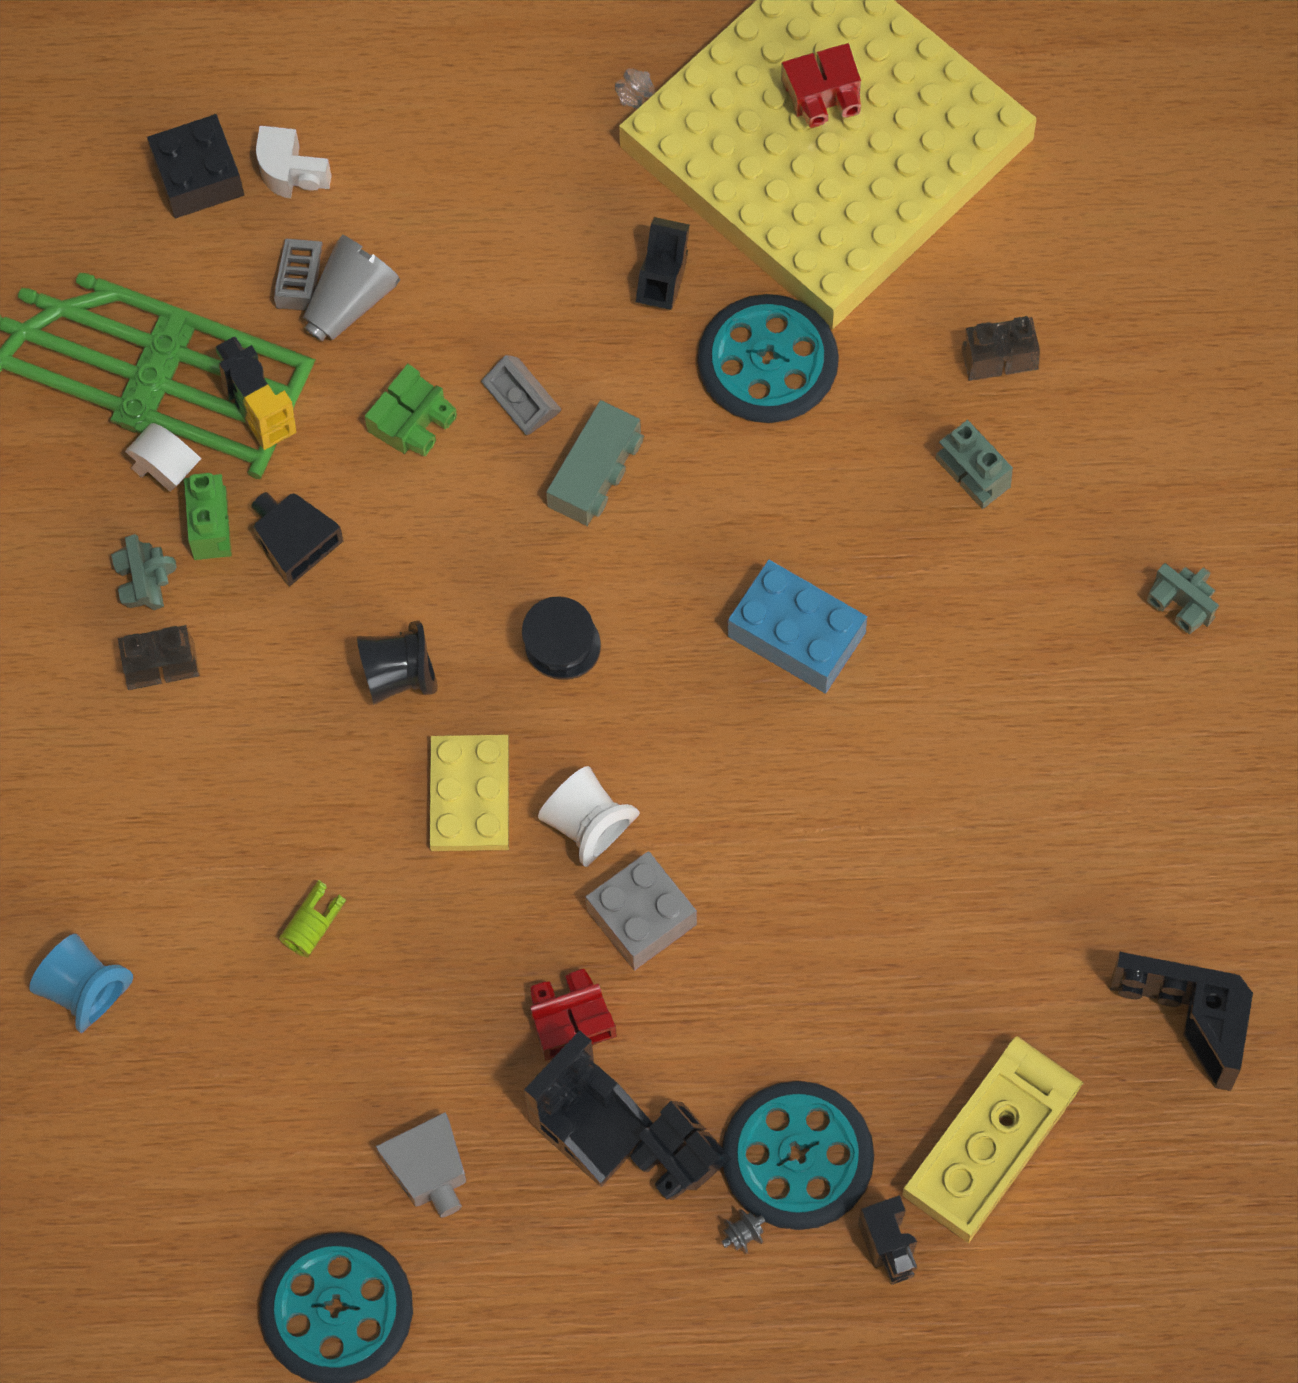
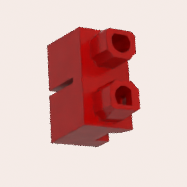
M849 43L818 51L817 61L814 53L782 62L781 81L783 86L791 96L796 116L803 115L810 128L824 125L828 121L826 108L838 105L842 117L845 118L861 113V79Z
M585 969L571 972L565 976L570 993L559 997L555 996L550 981L530 987L533 1006H530L532 1019L545 1061L553 1059L576 1034L570 1017L573 1019L577 1032L580 1030L591 1039L592 1045L617 1037L616 1025L603 999L598 983L593 984Z

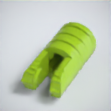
M320 880L317 881L279 937L286 947L303 957H309L347 901L338 895L329 903L323 915L314 910V906L324 895L327 888Z

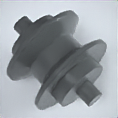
M740 1209V1219L735 1223L727 1219L723 1220L726 1229L723 1230L726 1238L721 1243L724 1248L731 1245L736 1251L741 1249L744 1254H747V1243L752 1240L759 1244L763 1243L760 1235L764 1232L760 1225L766 1221L762 1215L755 1218L751 1212L746 1214Z

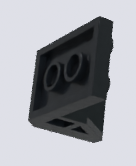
M1119 952L1112 974L1110 990L1118 991L1120 996L1128 999H1141L1142 996L1156 998L1158 1003L1170 1007H1179L1181 1004H1187L1188 1009L1183 1033L1185 1039L1214 1087L1231 1091L1241 1070L1253 992L1242 977L1238 974Z
M580 1030L524 1089L529 1121L543 1137L600 1187L620 1168L642 1141L638 1134L653 1124L624 1089L594 1063L592 1040Z

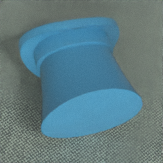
M72 934L62 940L41 962L32 976L29 989L31 993L51 1000L70 1010L71 1014L76 1017V1030L82 1034L128 989L133 981V974L121 965H103L89 950L78 934Z

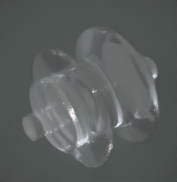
M627 69L624 72L625 80L621 79L615 83V91L623 106L628 105L639 108L646 102L645 97H651L655 93V87L647 71Z

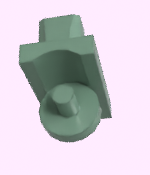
M136 534L125 537L126 547L111 554L113 566L117 573L122 576L132 573L133 581L120 585L118 588L121 603L129 608L146 605L153 610L164 607L160 586H165L169 583L167 575L176 570V560L170 556H163L161 547L153 548L150 543L140 542Z
M1164 563L1157 571L1154 585L1147 597V602L1162 612L1172 601L1180 605L1183 609L1177 614L1175 622L1188 634L1194 632L1202 624L1208 627L1214 621V614L1219 607L1211 599L1216 590L1206 583L1211 573L1205 567L1196 575L1186 567L1179 574Z

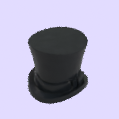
M549 597L532 606L524 618L522 636L526 654L531 665L541 674L553 679H574L589 672L597 663L601 652L600 635L590 613L579 602L567 597Z
M419 620L410 622L408 631L400 632V635L357 636L359 654L373 705L411 688L414 690L420 689L424 695H431L437 692V680L427 652L424 628Z

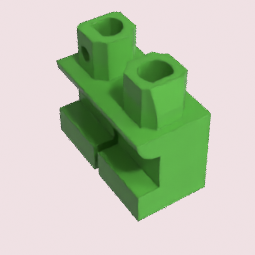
M407 364L387 388L388 393L385 391L365 415L367 431L403 454L410 449L422 456H426L436 442L435 435L426 430V427L433 421L443 429H447L456 419L457 412L456 408L444 399L443 388L440 386L434 387L420 377V372Z
M193 474L189 478H184L188 541L194 560L232 556L228 496L226 486L222 482V474Z

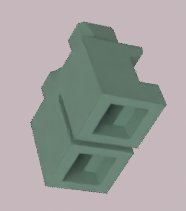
M966 420L939 441L944 448L936 453L935 459L957 483L961 481L960 486L982 509L1011 488L1013 467L969 420Z

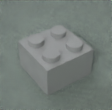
M649 851L586 896L587 912L634 971L697 925V910Z

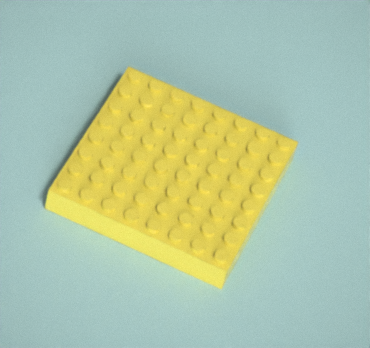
M756 0L619 126L620 147L798 301L815 310L833 330L1033 140L1036 117L895 0ZM849 43L861 79V113L845 118L842 117L838 105L826 108L828 121L824 125L810 128L803 115L796 116L791 96L783 86L781 81L782 62L814 53L817 61L818 51Z

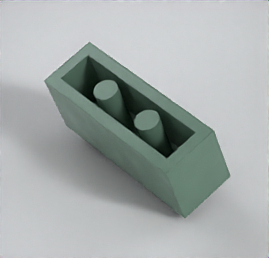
M600 400L546 492L548 507L586 526L589 525L594 515L599 517L606 507L608 501L606 494L611 485L617 486L623 478L626 470L624 463L629 454L635 455L643 442L644 435L641 434L640 419Z

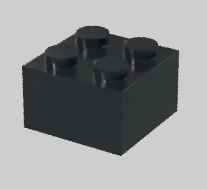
M217 114L147 137L152 158L175 219L245 196L240 174Z

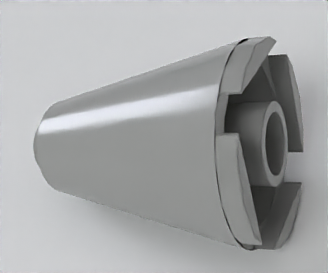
M344 235L336 242L303 316V319L308 322L305 329L320 341H323L325 337L334 340L393 290L400 281L399 276L374 254H368L361 249L363 246Z

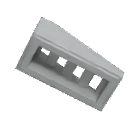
M285 239L274 294L276 308L307 309L317 287L323 246L321 241ZM292 251H312V255H292ZM291 262L310 263L309 268L290 266ZM289 274L307 275V279L289 278ZM287 285L303 286L305 290L287 289Z

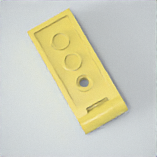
M1016 1036L904 1187L903 1197L969 1243L1065 1112L1066 1107L1071 1103L1083 1085V1081ZM1001 1117H1009L1013 1124L1004 1126L999 1122V1119Z

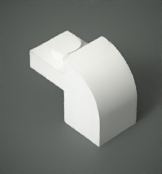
M260 126L256 155L261 177L272 192L291 199L293 186H299L310 191L319 188H330L331 172L328 159L298 156L300 146L296 129Z
M155 423L149 424L125 451L136 461L131 467L132 470L141 478L149 472L170 492L201 460V457L182 440Z

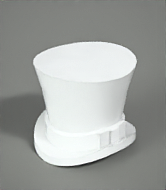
M585 766L570 776L549 797L541 808L538 819L558 829L575 841L579 848V860L584 867H588L639 816L640 811L633 805L614 803L600 785L591 767Z

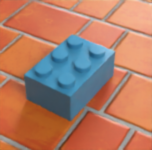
M768 560L728 619V637L826 694L866 634L867 616L773 561Z

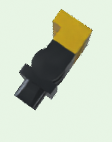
M232 337L217 345L216 352L222 360L219 363L224 393L229 401L235 398L238 411L263 450L297 433L291 399L285 390L277 395L274 394L265 380L262 364L259 362L258 354L251 345L243 349L236 337Z

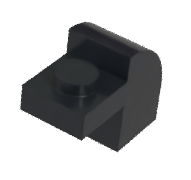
M657 217L653 218L650 226L646 258L639 273L635 302L672 310L679 293L688 256L689 224Z

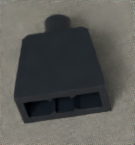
M265 492L257 497L251 506L261 517L253 526L256 539L289 587L344 542L341 527L295 493L290 494L278 503L268 492Z

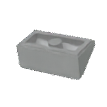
M505 355L481 380L525 435L531 434L561 411L558 404L517 357Z

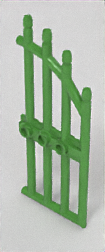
M79 273L76 283L88 290L93 289L94 292L59 300L43 293L38 294L37 291L30 288H21L18 298L27 304H35L36 307L43 309V311L23 323L8 317L3 318L0 315V330L11 334L0 347V373L4 369L114 411L110 419L111 422L134 433H142L149 424L155 423L175 435L252 463L248 474L255 479L262 478L277 444L266 450H263L260 445L257 450L157 412L166 393L246 423L235 403L172 380L180 361L221 377L219 369L220 360L187 348L194 331L197 330L224 341L236 337L243 348L246 349L252 345L258 354L295 367L296 369L288 386L265 378L275 395L285 390L292 401L293 408L316 361L314 358L107 280L96 279L95 276L88 273ZM120 301L160 317L152 333L149 334L86 309ZM64 317L144 347V350L135 366L41 329ZM27 340L130 380L120 398L12 356Z

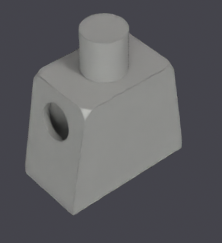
M446 1112L376 1146L382 1162L416 1207L432 1200L441 1218L457 1212L462 1207L454 1189L467 1181Z

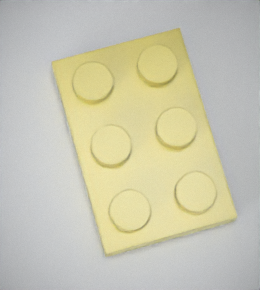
M508 735L431 736V851L509 850Z

